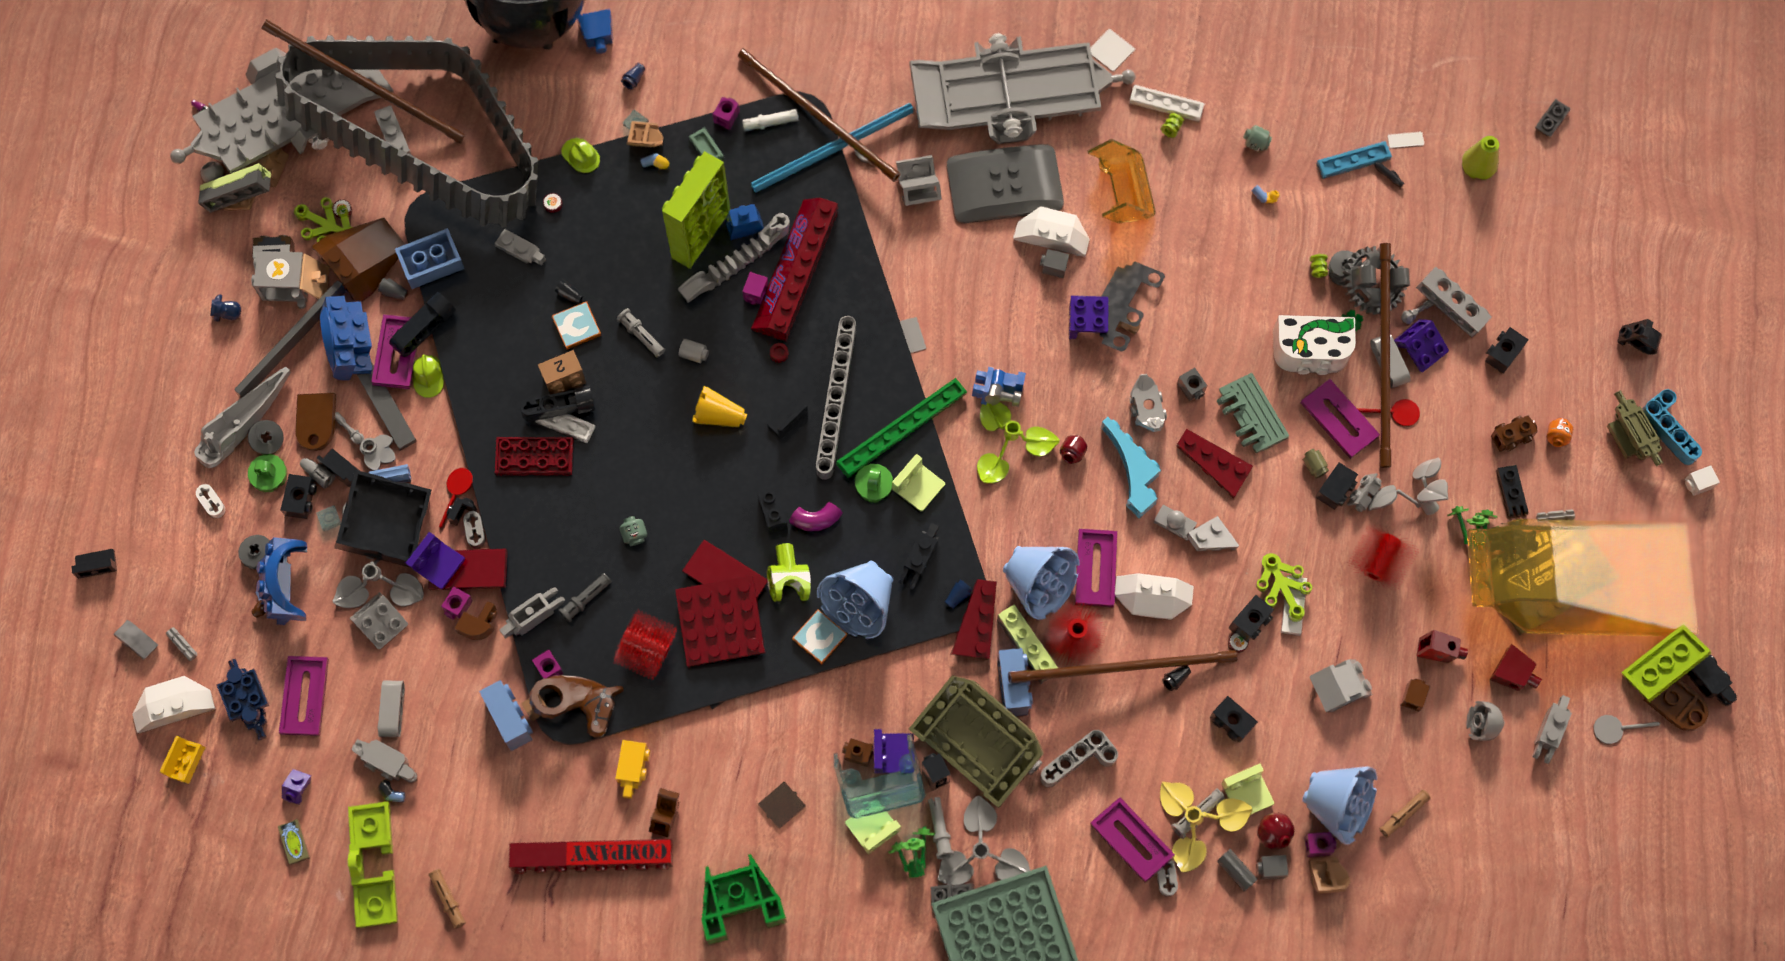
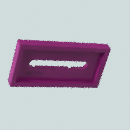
M383 314L371 381L373 386L410 389L417 348L409 356L403 357L400 354L397 372L392 374L390 369L394 348L389 344V341L411 317Z
M1331 379L1327 380L1300 402L1350 459L1380 436L1378 431ZM1324 400L1330 401L1356 430L1358 437L1350 435V432L1324 405Z
M1078 530L1077 555L1080 565H1077L1076 571L1078 578L1076 581L1075 605L1114 607L1117 531ZM1095 544H1099L1101 547L1100 580L1097 592L1092 591L1093 546Z
M288 656L279 726L280 735L320 736L329 662L327 657ZM305 672H310L306 716L303 722H299L298 715L303 675Z
M1121 797L1090 823L1145 883L1175 857V854ZM1114 822H1121L1139 843L1150 852L1152 859L1146 860L1116 829Z

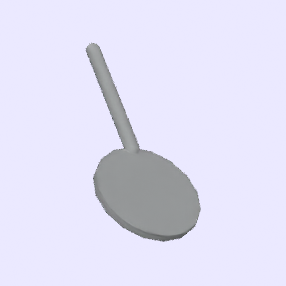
M1604 715L1595 721L1593 730L1599 741L1605 744H1613L1621 739L1624 729L1659 726L1660 723L1652 722L1622 726L1616 717Z

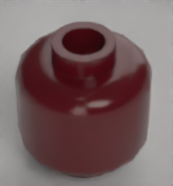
M1070 435L1064 440L1060 448V454L1065 462L1070 464L1078 463L1083 459L1088 446L1081 436Z

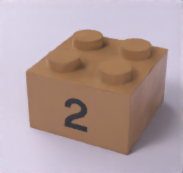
M574 350L538 364L550 395L566 392L586 384L582 368Z

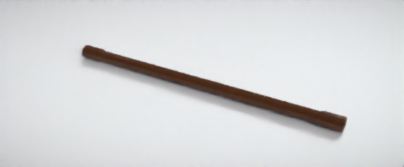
M268 19L265 20L261 27L262 30L282 39L441 131L454 141L462 142L465 134L443 123L286 32Z
M746 49L739 51L738 58L755 69L881 170L885 176L893 182L899 179L900 172L884 162L780 79Z
M1380 243V467L1382 468L1391 467V243Z
M1236 650L1188 656L1033 671L1008 672L1009 684L1074 676L1207 663L1237 662L1238 655Z

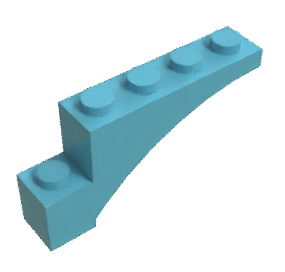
M1107 417L1102 421L1101 429L1116 447L1126 471L1129 487V499L1126 506L1140 519L1156 505L1157 494L1153 489L1147 488V486L1159 477L1161 472L1160 466L1155 460H1150L1146 456V451L1142 447H1138L1133 442V438L1128 433H1124L1115 420Z

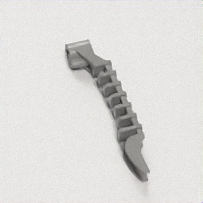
M783 213L776 214L773 220L758 233L756 240L751 238L749 245L743 244L742 250L739 252L737 250L733 251L732 257L727 255L723 263L717 261L716 268L709 265L707 274L704 271L696 273L678 288V291L689 303L701 293L713 290L714 287L721 285L724 280H728L730 276L737 274V271L742 268L744 269L747 264L753 263L757 257H761L763 253L770 251L778 240L788 234V216Z

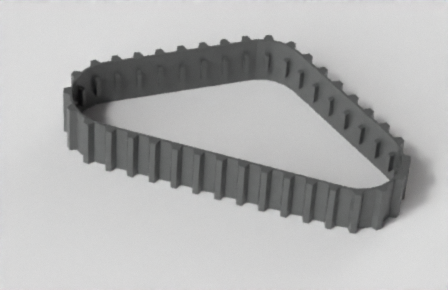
M309 36L305 42L352 70H442L463 78L472 89L525 178V185L511 194L493 196L476 191L303 97L289 87V83L296 76L311 70L333 69L290 44L288 45L289 51L286 55L278 56V73L275 74L278 106L285 107L286 119L289 122L296 120L301 123L303 131L307 132L312 129L318 133V139L324 140L328 138L332 140L336 149L345 147L350 151L351 157L354 158L359 155L365 158L366 165L369 167L374 164L380 166L382 174L392 173L396 175L397 182L402 184L407 181L413 184V191L418 193L424 190L430 194V200L440 199L446 202V209L451 210L455 207L462 211L463 218L466 219L471 216L478 219L481 226H485L487 223H499L501 227H507V222L516 218L520 220L525 219L528 206H535L538 159L537 157H531V144L523 143V131L514 128V116L506 115L505 101L497 100V88L489 87L488 73H481V62L479 59H472L468 46L460 47L453 44L451 38H446L444 41H434L431 36H426L425 40H414L412 36H407L405 40H394L392 36H387L385 40H374L373 36H367L366 40H354L353 36H347L346 40H335L333 36H327L326 40H315L313 36Z

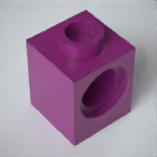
M722 96L713 112L714 123L731 129L740 112L739 103L732 98ZM730 110L729 113H724L723 111Z
M750 272L742 291L743 299L751 304H761L768 287V277Z
M453 587L441 607L445 612V616L452 620L455 618L460 620L463 612H467L473 600L470 595ZM461 602L458 608H452L453 603Z
M550 650L532 660L543 679L564 674ZM547 665L554 666L551 672H545L544 668Z
M1331 832L1311 833L1304 837L1307 857L1330 856L1336 850L1335 837L1332 838ZM1317 840L1324 841L1326 848L1320 849L1317 846Z

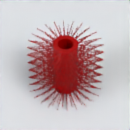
M1372 528L1369 534V529H1367V540L1364 541L1366 546L1362 548L1361 545V549L1360 547L1358 549V554L1360 550V555L1358 556L1361 558L1357 560L1356 564L1360 567V572H1363L1364 569L1363 576H1368L1377 581V583H1388L1391 581L1397 585L1399 582L1400 585V581L1404 580L1403 578L1401 579L1403 575L1400 569L1404 567L1405 571V568H1409L1407 566H1411L1410 564L1408 565L1410 561H1407L1410 559L1409 556L1408 559H1403L1410 554V551H1404L1407 549L1404 546L1406 543L1402 545V542L1406 541H1401L1396 536L1389 534V532L1375 534L1373 533L1375 530L1373 531Z
M1071 604L1069 609L1066 606L1067 614L1060 612L1062 616L1059 618L1056 615L1057 618L1050 622L1052 624H1049L1051 626L1048 627L1051 628L1049 630L1052 631L1049 632L1052 633H1047L1051 635L1045 636L1053 637L1044 638L1058 639L1055 641L1050 639L1051 644L1049 647L1057 650L1055 654L1061 650L1058 655L1061 656L1063 654L1062 659L1066 652L1067 655L1069 653L1067 664L1071 658L1070 667L1072 663L1074 667L1077 659L1079 660L1078 663H1080L1081 658L1083 661V659L1085 660L1084 657H1088L1087 651L1093 653L1095 652L1094 650L1099 649L1098 647L1101 645L1099 643L1103 642L1099 641L1101 640L1099 638L1102 637L1098 636H1104L1100 634L1105 633L1098 632L1106 631H1102L1100 625H1098L1100 623L1095 622V618H1092L1097 610L1092 615L1091 611L1086 617L1087 611L1083 618V606L1078 614L1080 610L1079 605L1076 614L1074 612L1071 617L1074 607L1073 609L1071 608Z
M632 616L633 620H631V623L629 622L630 626L626 627L621 645L619 646L620 648H618L617 655H615L618 657L616 659L632 661L626 663H630L629 665L634 668H649L637 670H650L640 672H650L648 673L649 675H656V672H659L658 669L661 670V663L664 662L669 652L670 644L673 641L672 639H674V634L677 631L670 630L672 628H657L669 626H651L661 624H652L658 622L654 620L652 622L646 617Z

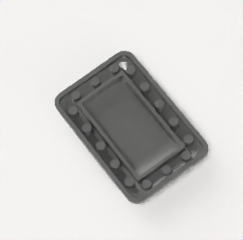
M1028 145L955 155L947 161L954 215L960 223L1027 216L1039 207L1060 211L1064 206L1056 153L1050 145Z

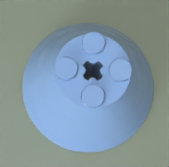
M1017 546L1009 562L1004 565L1003 573L1006 574L1008 582L1027 613L1034 619L1042 620L1046 619V615L1049 613H1056L1072 593L1078 578L1076 565H1080L1079 557L1074 550L1068 547Z
M869 561L868 563L825 577L818 585L817 598L821 599L823 604L821 608L826 616L843 631L855 637L859 634L866 636V639L875 638L882 633L886 626L893 578L878 567L875 562Z
M1368 766L1327 770L1318 773L1313 772L1310 777V787L1304 793L1303 802L1306 803L1307 808L1341 843L1349 845L1355 841L1354 835L1357 832H1362L1371 814L1377 789L1373 788L1374 780L1377 781V773L1374 768Z

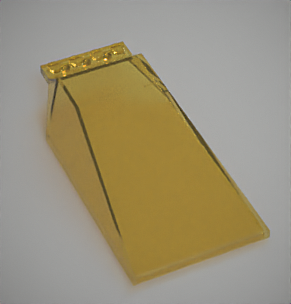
M1515 519L1490 529L1467 530L1472 606L1493 607L1521 628L1524 633L1668 636L1684 624L1696 637L1699 635L1687 523Z

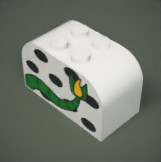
M1279 315L1273 328L1274 359L1279 367L1289 372H1298L1299 374H1308L1310 372L1317 373L1318 375L1339 372L1346 366L1355 348V318Z

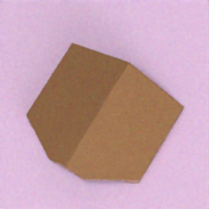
M632 121L627 145L656 147L663 145L664 138L658 129L657 123Z
M1337 857L1309 859L1312 886L1318 893L1346 891L1351 883L1350 878Z

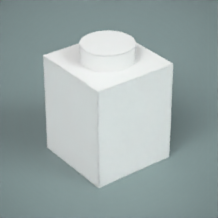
M1712 466L1692 472L1685 478L1686 488L1691 491L1693 496L1711 490L1720 483Z

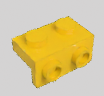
M176 736L160 769V773L171 779L189 784L206 747Z

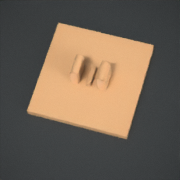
M303 254L300 290L319 300L327 291L330 268L309 255Z

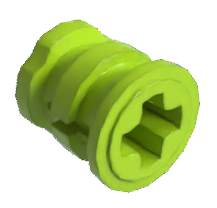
M1170 113L1160 130L1167 137L1175 138L1184 120L1180 115Z
M1325 254L1311 256L1309 260L1312 262V276L1316 278L1327 276L1328 270L1326 269L1328 264L1325 261L1328 260V256Z

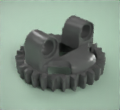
M1367 246L1353 253L1347 259L1348 263L1344 265L1346 270L1342 272L1346 277L1341 281L1346 282V285L1342 288H1347L1348 292L1345 295L1351 296L1349 302L1355 301L1354 307L1360 305V311L1366 310V314L1372 313L1376 315L1381 314V288L1371 287L1376 285V269H1381L1380 248L1376 249V246L1369 248ZM1394 254L1391 255L1390 311L1398 307L1397 304L1402 302L1400 298L1404 297L1405 294L1401 291L1406 290V287L1410 286L1409 268L1398 266L1397 264L1400 260L1394 261ZM1363 258H1367L1361 266H1357ZM1355 290H1362L1363 293L1369 298V301L1363 302L1364 298L1359 294V292L1356 293Z

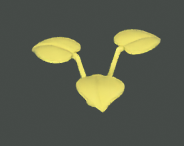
M1162 782L1160 798L1165 811L1171 816L1177 817L1185 810L1186 819L1191 824L1192 840L1188 837L1180 838L1173 846L1174 859L1181 872L1192 871L1205 860L1207 854L1205 843L1195 841V826L1200 825L1204 817L1220 819V825L1223 829L1234 832L1244 827L1253 811L1252 807L1242 800L1225 799L1216 807L1219 815L1202 813L1198 807L1191 806L1194 801V794L1190 787L1182 783Z

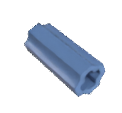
M408 464L369 472L394 482H411Z

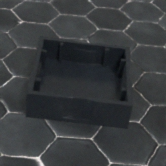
M355 470L334 548L409 567L406 562L418 546L420 530L426 515L432 489L409 483L394 482L382 476Z

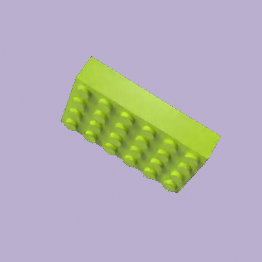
M705 151L695 159L691 171L685 173L681 185L676 186L672 198L669 201L667 200L662 207L671 258L688 268L693 266L730 210L724 162Z

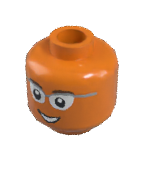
M1563 418L1551 421L1547 430V441L1555 447L1568 445L1571 442L1574 430L1572 424Z

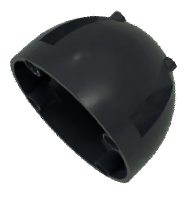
M464 0L472 18L491 36L492 43H503L517 48H537L542 46L545 50L552 49L553 42L567 33L574 25L585 4V0Z

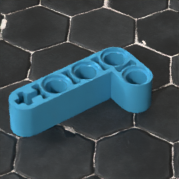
M1665 389L1648 401L1642 410L1664 444L1683 464L1691 465L1702 455V448L1668 412L1676 402L1677 396L1674 391ZM1662 398L1667 399L1668 403L1664 402ZM1648 409H1652L1655 414L1649 412ZM1661 423H1665L1668 428L1663 427ZM1674 437L1679 438L1681 442H1677Z

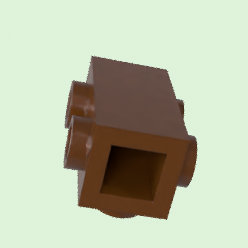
M1529 415L1523 418L1518 416L1507 425L1502 423L1496 426L1491 437L1499 452L1504 450L1508 452L1515 449L1522 442L1527 444L1533 441L1534 436L1538 432L1537 424L1534 420H1531Z

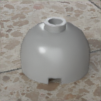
M1476 701L1475 707L1471 706L1467 714L1466 727L1470 728L1471 732L1469 737L1478 741L1493 740L1498 737L1504 727L1502 712L1492 703Z

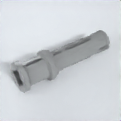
M627 308L618 315L616 320L627 328L628 333L634 334L656 358L664 353L665 349L642 327V322L631 314L630 309ZM643 336H645L653 344V346Z
M1216 788L1197 807L1202 813H1209L1218 803L1225 799L1224 794ZM1185 814L1177 824L1171 825L1173 831L1182 839L1191 830V824L1186 819Z
M934 797L935 802L931 798L928 800L935 831L933 842L936 843L938 852L936 858L948 859L954 856V851L951 850L949 841L951 835L946 831L941 798Z

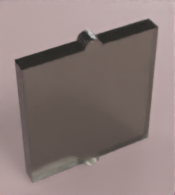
M785 781L758 803L767 814V818L771 819L779 829L806 807L797 796V792L793 791Z

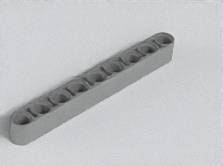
M851 316L842 317L838 326L816 461V473L821 479H829L834 472L856 335V321ZM845 325L852 326L851 329H844L843 327ZM843 342L849 343L847 347H843L840 344ZM841 359L847 361L845 364L837 363ZM837 377H842L844 380L841 382H837L834 379ZM835 394L841 396V398L838 400H835L831 397ZM836 412L838 416L830 417L829 414ZM828 430H834L835 434L827 435L826 432ZM831 448L832 452L824 453L823 449ZM826 465L830 469L827 471L820 470V467Z

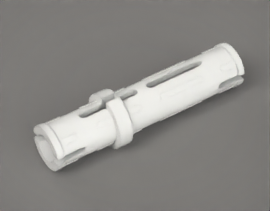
M794 109L771 115H758L755 118L742 120L744 131L759 128L762 130L772 125L798 121L797 110Z

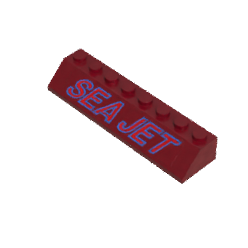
M823 198L803 200L752 325V331L787 342L837 217L838 203Z

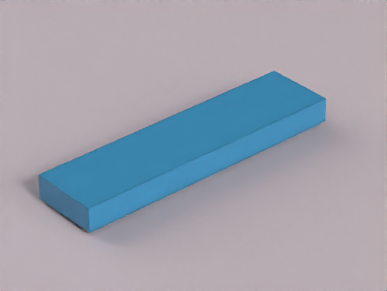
M1386 141L1317 160L1316 164L1322 179L1370 166L1376 162L1380 163L1391 160L1392 155Z

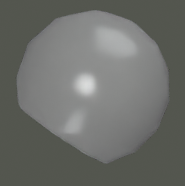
M211 161L202 166L200 175L205 182H210L223 177L224 169L218 162Z

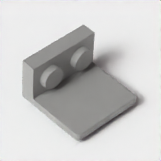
M380 592L350 617L352 622L359 627L377 649L385 646L408 625V622Z

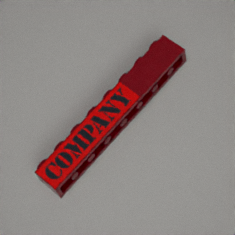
M672 839L509 843V868L517 874L526 873V870H534L535 873H546L547 870L555 869L557 873L567 872V869H575V872H587V869L605 872L607 868H615L616 871H627L628 868L646 871L648 867H656V870H668V867H673Z

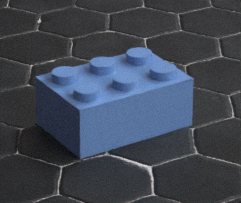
M448 228L395 248L411 289L464 269Z
M1022 648L1000 650L998 652L997 665L1002 705L1015 716L1028 715L1029 709H1032L1031 704H1033L1032 693H1028L1030 681L1009 684L1008 672L1027 670V654H1023Z
M499 680L479 691L505 743L511 751L532 741L530 734L533 731L527 720L521 718L524 714L517 701H512L516 698L508 684L503 685L502 681Z

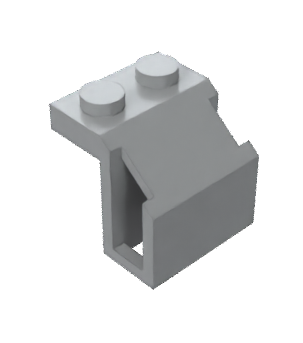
M932 155L896 161L897 171L901 173L898 180L904 193L902 199L905 206L942 200L940 182L935 175Z
M1349 659L1336 666H1328L1309 676L1326 712H1334L1359 698H1368L1373 695L1370 682L1362 674L1363 667L1360 662L1355 659Z

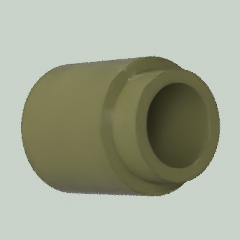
M1311 449L1304 454L1305 458L1302 460L1315 478H1319L1329 472L1328 464L1320 450L1315 451Z

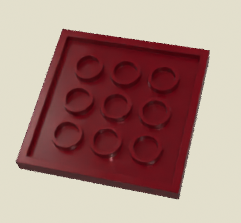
M753 576L675 589L688 667L765 653Z

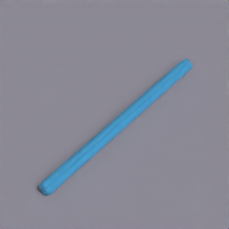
M907 103L849 134L859 141L912 114L914 108L910 103ZM838 138L751 183L752 189L758 192L849 145L841 138Z

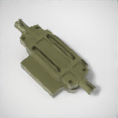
M1621 390L1614 393L1619 402V405L1615 408L1616 421L1609 423L1607 428L1625 459L1636 455L1640 460L1651 457L1656 467L1663 464L1658 455V452L1662 449L1659 444L1661 441L1641 406L1638 407L1633 399L1626 400Z

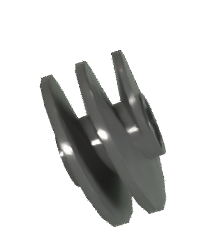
M1342 250L1332 256L1328 268L1329 277L1335 284L1346 285V282L1341 281L1346 277L1342 272L1346 270L1344 265L1348 263L1347 259L1351 257L1353 252Z
M270 420L258 421L252 425L248 432L249 445L260 454L276 452L282 446L284 440L281 427ZM268 432V436H271V439L264 443L263 439H261V434Z
M253 535L246 538L240 544L238 550L242 563L250 569L257 570V564L266 555L265 547L270 540L262 535Z

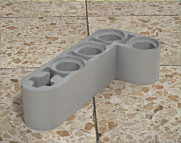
M1093 730L1042 770L1040 781L1045 787H1053L1093 755L1103 766L1111 767L1116 763L1118 751L1102 731ZM1098 737L1101 743L1095 745L1091 742V738ZM1083 749L1086 755L1079 757L1076 755L1075 750ZM1110 752L1114 759L1106 760L1103 754ZM1068 761L1070 768H1062L1060 762ZM1056 768L1057 772L1054 774L1053 779H1046V775L1054 773Z

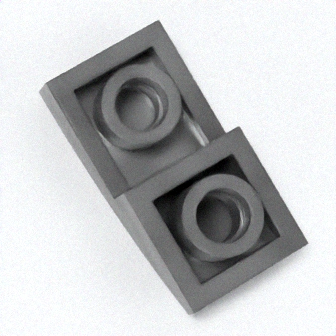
M1555 99L1535 128L1551 137L1571 108Z
M129 620L113 634L143 660L158 646L155 641Z
M974 884L932 886V903L973 890Z

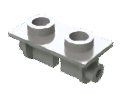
M1377 473L1367 474L1360 480V486L1350 495L1351 499L1347 503L1348 506L1356 505L1355 509L1359 512L1366 510L1372 501L1368 493L1374 497L1382 486V481L1376 478Z

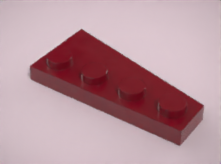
M1188 429L1185 430L1176 446L1194 463L1196 462L1207 475L1209 474L1233 499L1253 468V465Z
M976 580L950 655L990 659L997 581Z

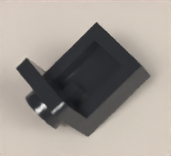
M457 497L453 506L451 505L447 510V519L450 524L457 526L465 509L476 512L477 508L474 502L465 497L463 499Z

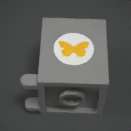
M257 251V258H254L253 261L255 275H252L251 284L262 301H295L300 309L305 308L308 293L300 290L303 252Z

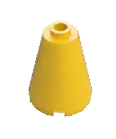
M703 386L692 422L739 427L740 424L744 425L747 414L744 413L745 409L712 389Z

